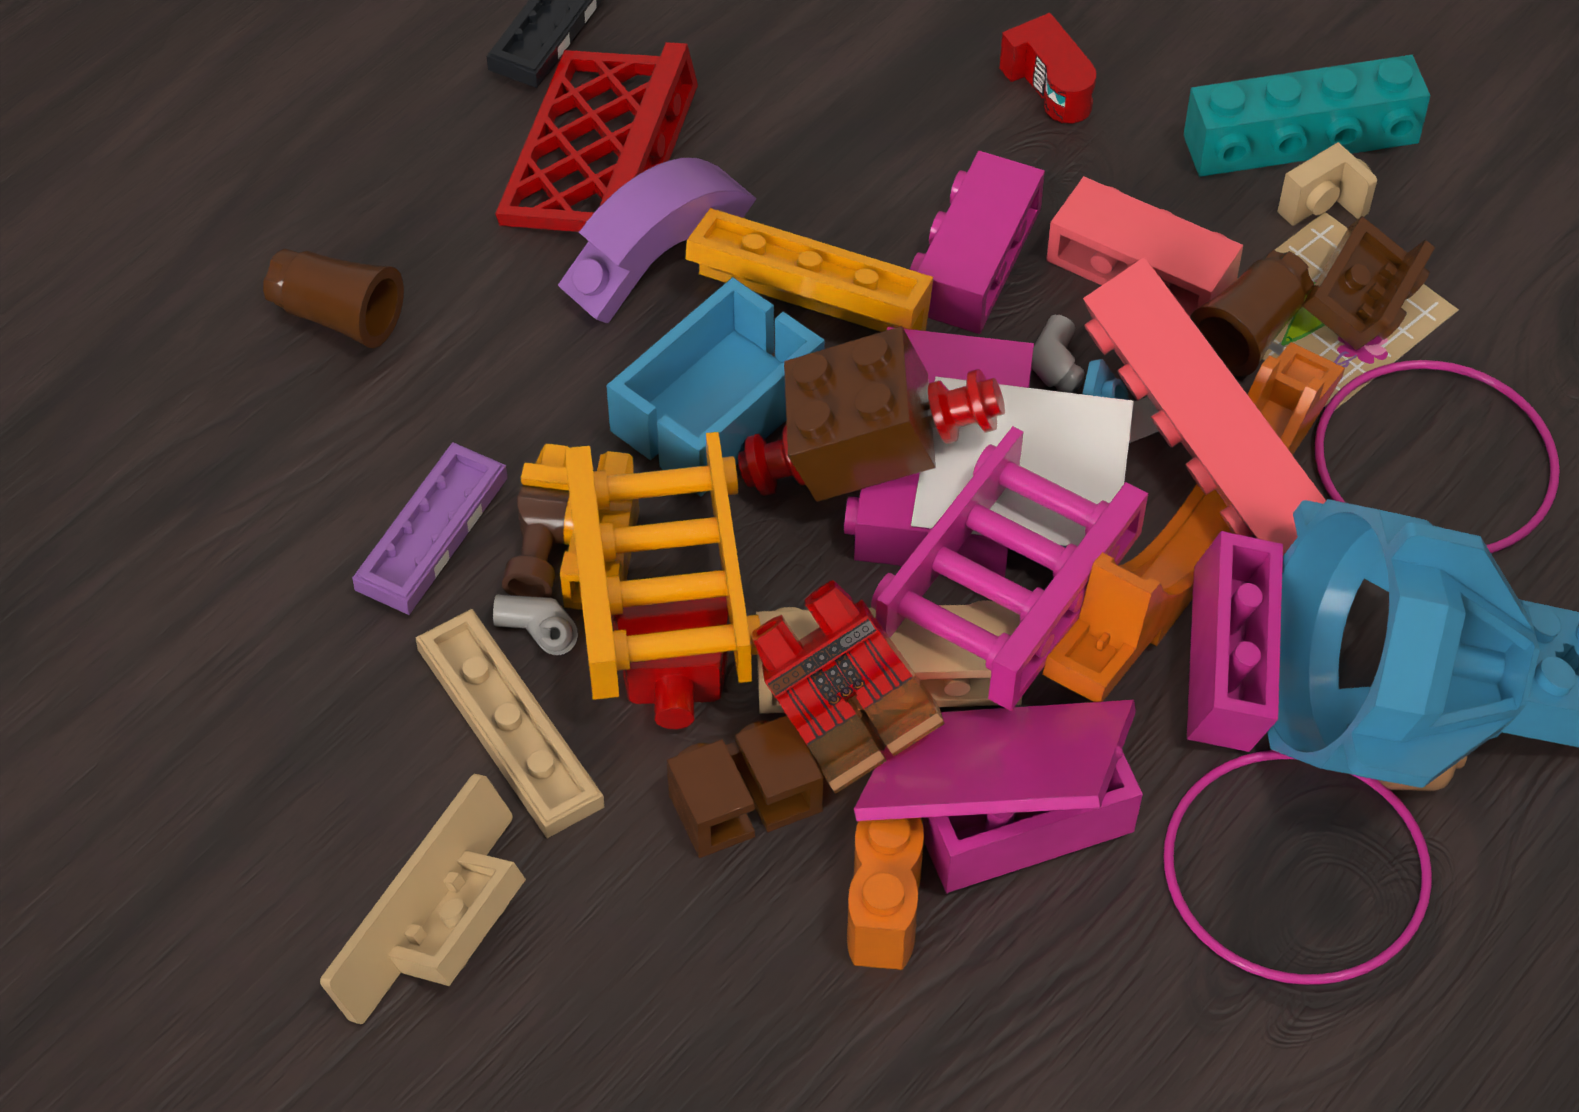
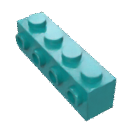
M1413 54L1197 86L1190 89L1183 136L1199 177L1307 161L1337 142L1351 154L1418 144L1420 141L1431 95Z

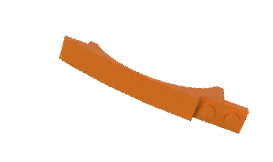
M1292 342L1289 343L1278 358L1269 355L1262 363L1247 395L1292 455L1340 382L1345 368ZM1196 484L1185 502L1159 535L1141 553L1125 564L1116 565L1114 558L1103 552L1099 555L1091 568L1079 619L1047 656L1042 675L1093 702H1103L1150 643L1155 646L1159 644L1193 599L1194 566L1221 531L1232 533L1220 514V511L1228 506L1216 490L1205 495Z

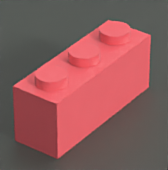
M1083 176L1050 222L1046 261L1099 285H1103L1145 257L1190 317L1196 309L1218 296L1237 280L1243 244L1233 241L1221 233L1212 232L1177 217L1167 210L1159 209L1126 195L1114 187L1105 186Z

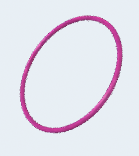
M1411 360L1391 363L1367 371L1351 380L1333 396L1319 420L1315 436L1317 470L1322 484L1332 500L1346 503L1336 490L1329 476L1324 457L1325 432L1328 422L1340 402L1360 385L1381 375L1411 369H1432L1471 377L1506 395L1532 420L1541 434L1547 449L1550 463V480L1542 505L1530 521L1518 531L1502 540L1486 545L1490 553L1500 551L1523 539L1539 525L1550 510L1556 497L1560 473L1559 458L1554 440L1536 410L1522 396L1501 381L1478 370L1455 363Z
M1274 750L1260 751L1229 760L1208 772L1188 790L1179 802L1168 825L1164 843V869L1172 899L1184 921L1205 945L1231 964L1263 978L1300 985H1320L1341 982L1366 974L1393 958L1410 941L1425 916L1432 888L1431 862L1426 841L1410 811L1390 789L1383 786L1376 779L1356 775L1352 776L1360 779L1381 794L1402 817L1411 832L1419 854L1422 872L1419 901L1413 917L1400 937L1378 956L1363 964L1323 974H1296L1269 969L1236 955L1215 940L1191 913L1177 883L1174 868V845L1182 817L1196 796L1220 776L1239 767L1256 762L1294 758Z

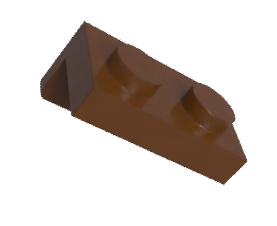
M1361 216L1348 227L1302 307L1356 350H1359L1376 336L1385 340L1400 326L1407 314L1401 308L1404 301L1413 296L1428 278L1430 271L1424 266L1434 251L1435 246L1425 239L1407 253Z

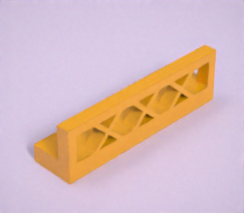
M712 208L708 210L687 239L685 259L699 263V275L725 283L733 277L756 293L880 332L887 331L888 327L897 328L900 326L909 330L926 331L934 278L932 276Z

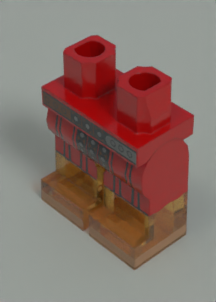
M831 580L812 592L804 600L806 607L820 626L819 628L799 640L784 617L780 615L752 632V637L763 663L764 682L774 697L777 698L791 723L798 730L819 763L821 772L836 794L886 762L882 743L852 700L853 696L861 704L893 756L944 725L945 722L939 705L874 618L863 599L855 604L851 596L834 580Z

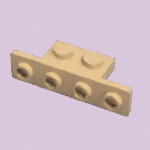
M473 774L322 975L320 979L321 986L349 1021L358 1024L365 1023L400 973L450 986L525 882V877L514 862L487 856L511 823L513 815L486 776Z

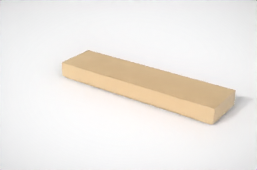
M473 609L415 637L418 651L546 838L557 834L604 808L603 794Z

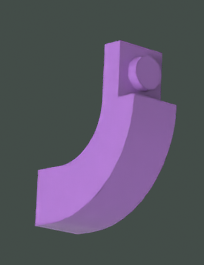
M679 158L658 164L642 172L619 188L588 219L579 231L588 240V243L558 286L596 320L609 323L649 266L669 248L687 240L710 208L743 218L756 198L720 167L699 158Z

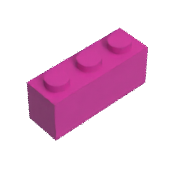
M978 151L968 172L962 170L958 172L951 189V205L947 213L943 211L937 213L930 230V246L926 254L920 252L916 254L910 270L934 277L928 318L981 334L1040 213L1045 170Z
M1221 531L1194 566L1187 740L1250 752L1278 721L1283 544Z
M1123 753L1122 757L1118 759L1101 808L923 817V841L945 892L949 893L1133 833L1143 793Z

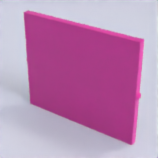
M1134 700L1014 707L1012 711L1006 708L940 712L943 719L941 723L899 750L891 753L886 746L882 753L885 759L875 764V769L854 807L856 821L1101 808L1118 759L1123 755L1122 748L1136 713ZM936 713L902 715L888 744Z

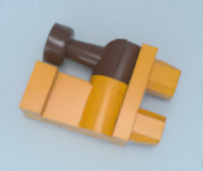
M545 444L535 464L524 463L521 475L522 487L519 496H517L521 534L523 536L521 555L513 557L507 562L502 587L509 595L550 598L556 573L553 566L547 560L553 543L570 545L568 552H564L560 570L564 608L582 610L564 448L569 447ZM607 451L605 454L600 455L597 471L606 470L607 476L634 473L633 457L628 453ZM639 500L610 502L609 509L598 510L599 523L612 522L613 528L636 526L639 516ZM631 553L616 554L617 561L604 562L606 576L619 575L620 581H627Z

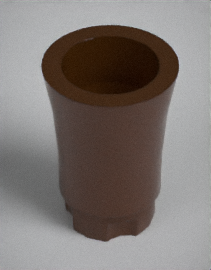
M282 249L270 260L269 270L263 281V292L267 301L284 308L291 315L331 328L368 348H377L388 339L397 324L403 305L404 284L401 273L395 267L360 264L330 258L310 251L299 253L289 249Z
M1272 250L1262 260L1254 262L1222 293L1196 309L1190 315L1191 320L1233 376H1247L1257 369L1272 342L1302 308L1304 300L1314 286V282L1309 276L1308 265L1299 256L1290 251L1280 253Z

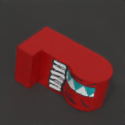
M1051 13L1002 32L999 69L1010 82L1025 77L1041 98H1044V109L1047 115L1056 121L1073 124L1089 117L1093 109L1092 93L1096 84V69Z

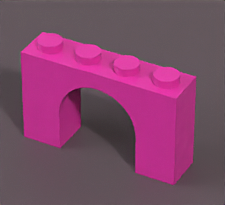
M904 329L928 372L929 383L935 382V377L966 380L969 371L980 369L986 380L995 378L998 384L1025 388L1030 386L1034 343ZM920 472L863 488L860 492V498L848 496L844 534L855 535L854 560L903 566L931 531L929 528L911 526ZM970 534L956 553L1005 577L1009 548L984 535Z

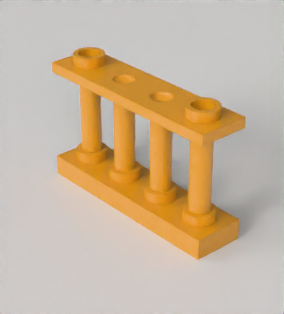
M719 432L706 433V466L607 476L606 470L593 471L590 446L564 448L593 700L619 697L617 671L630 669V662L734 651L738 682H752L751 655H759L753 642L752 632L761 625L759 615H746L728 495L738 494L736 464L734 456L722 457ZM705 491H710L714 517L613 528L612 522L599 523L598 510L609 509L610 502ZM718 543L722 570L620 581L619 575L606 576L604 562L617 561L616 554ZM726 596L730 621L728 625L631 636L626 635V629L612 630L611 616L623 614L624 607Z

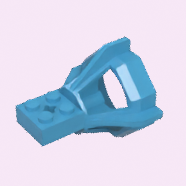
M1327 499L1324 504L1303 500L1293 512L1298 537L1283 555L1278 721L1267 732L1271 750L1320 769L1423 788L1486 741L1498 737L1501 732L1579 747V612L1518 599L1481 536L1436 527L1429 521L1330 499ZM1366 579L1389 592V615L1384 648L1371 687L1339 689V657L1343 632L1355 595L1362 581Z

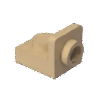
M1337 142L1286 173L1277 212L1294 226L1312 214H1323L1337 201L1355 218L1359 219L1361 216L1364 217L1369 214L1377 178L1365 162L1355 158Z

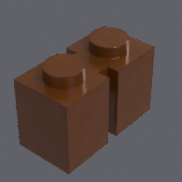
M787 715L773 721L760 720L747 725L738 734H735V742L725 745L723 739L711 744L697 743L685 748L677 756L667 759L669 796L699 858L754 838L755 830L747 813L755 809L767 833L823 812V776L805 741Z

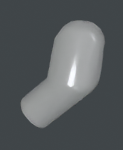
M1055 314L1047 320L1034 345L1032 369L1046 386H1055L1058 392L1075 393L1085 380L1084 369L1074 364L1075 357L1067 350L1076 328L1070 319Z
M500 594L495 596L493 608L494 626L526 628L537 644L545 652L552 655L565 654L576 644L578 637L577 627L556 599Z

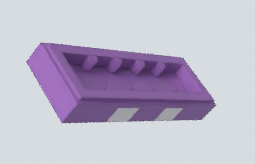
M452 442L353 576L352 580L355 591L410 615L507 480L506 465Z

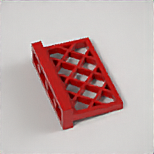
M666 42L661 56L564 50L495 214L499 226L579 232L594 212L573 211L571 206L595 193L602 199L601 206L612 194L634 177L658 164L669 161L698 87L688 44ZM575 71L597 72L600 75L577 88H574L570 83ZM636 75L651 76L648 82L629 92L621 84ZM609 89H612L618 96V98L595 110L587 103L588 100ZM575 107L584 115L559 129L554 124L556 117ZM630 110L635 116L633 122L614 132H611L605 125V123ZM593 129L602 137L578 151L569 143ZM560 147L567 157L541 170L536 164L538 159ZM611 152L618 156L616 164L597 174L588 166V164ZM577 170L586 179L561 193L552 184ZM541 189L550 197V199L533 208L519 207L522 199Z

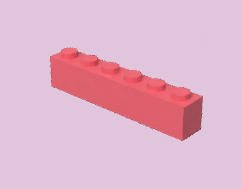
M1143 257L1083 298L1092 318L1084 326L1104 355L1114 350L1124 363V366L1118 369L1117 372L1135 399L1139 401L1147 395L1158 412L1151 416V419L1169 446L1172 448L1181 442L1193 459L1187 462L1185 466L1203 493L1207 495L1216 490L1228 506L1220 511V514L1233 534L1283 544L1284 555L1298 537L1293 518V512L1303 500L1324 504L1326 500L1147 259Z

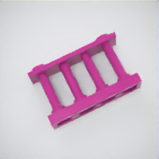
M1014 426L1011 427L997 446L990 444L983 450L977 460L971 480L896 575L888 573L883 577L871 601V608L876 610L875 619L889 638H891L906 618L986 660V668L991 670L988 699L1012 711L1045 666L1049 653L1079 619L1094 561L1103 552L1113 557L1116 565H1118L1140 536L1148 498L1147 492L1125 482L1110 503L1102 500L1099 504H1096L1020 466L1024 431ZM1008 488L1085 527L1086 536L1078 546L1070 543L1065 548L990 510V508L1004 490ZM974 530L1052 570L1054 579L1045 590L1037 587L1032 592L956 552ZM939 574L1019 614L1020 624L1012 635L1004 632L998 637L922 596Z

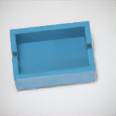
M732 277L606 385L610 431L649 460H652L659 453V464L663 470L706 466V433L719 432L722 457L734 456L735 464L737 465L739 463L738 454L745 450V440L748 436L760 434L765 440L787 420L784 361L825 349V340L782 312L775 318V357L771 354L774 352V305ZM705 491V492H696V494H698V495L701 497V496H702L703 494H705L707 491Z

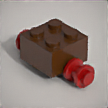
M900 326L784 361L787 425L783 428L782 440L767 444L760 434L748 436L745 440V450L738 454L739 468L746 485L750 488L756 486L763 496L775 494L778 480L793 475L800 485L808 487L816 502L936 468L933 428H937L940 437L946 444L958 441L960 427L977 423L985 433L997 429V416L1005 414L1004 399L995 378L986 380L980 369L969 371L967 373L966 386L953 390H948L940 380L929 383L927 370L904 328Z

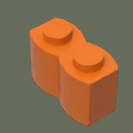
M921 818L858 821L854 877L849 889L847 926L848 952L855 966L903 970L912 955L915 944L918 891L921 881L924 840Z

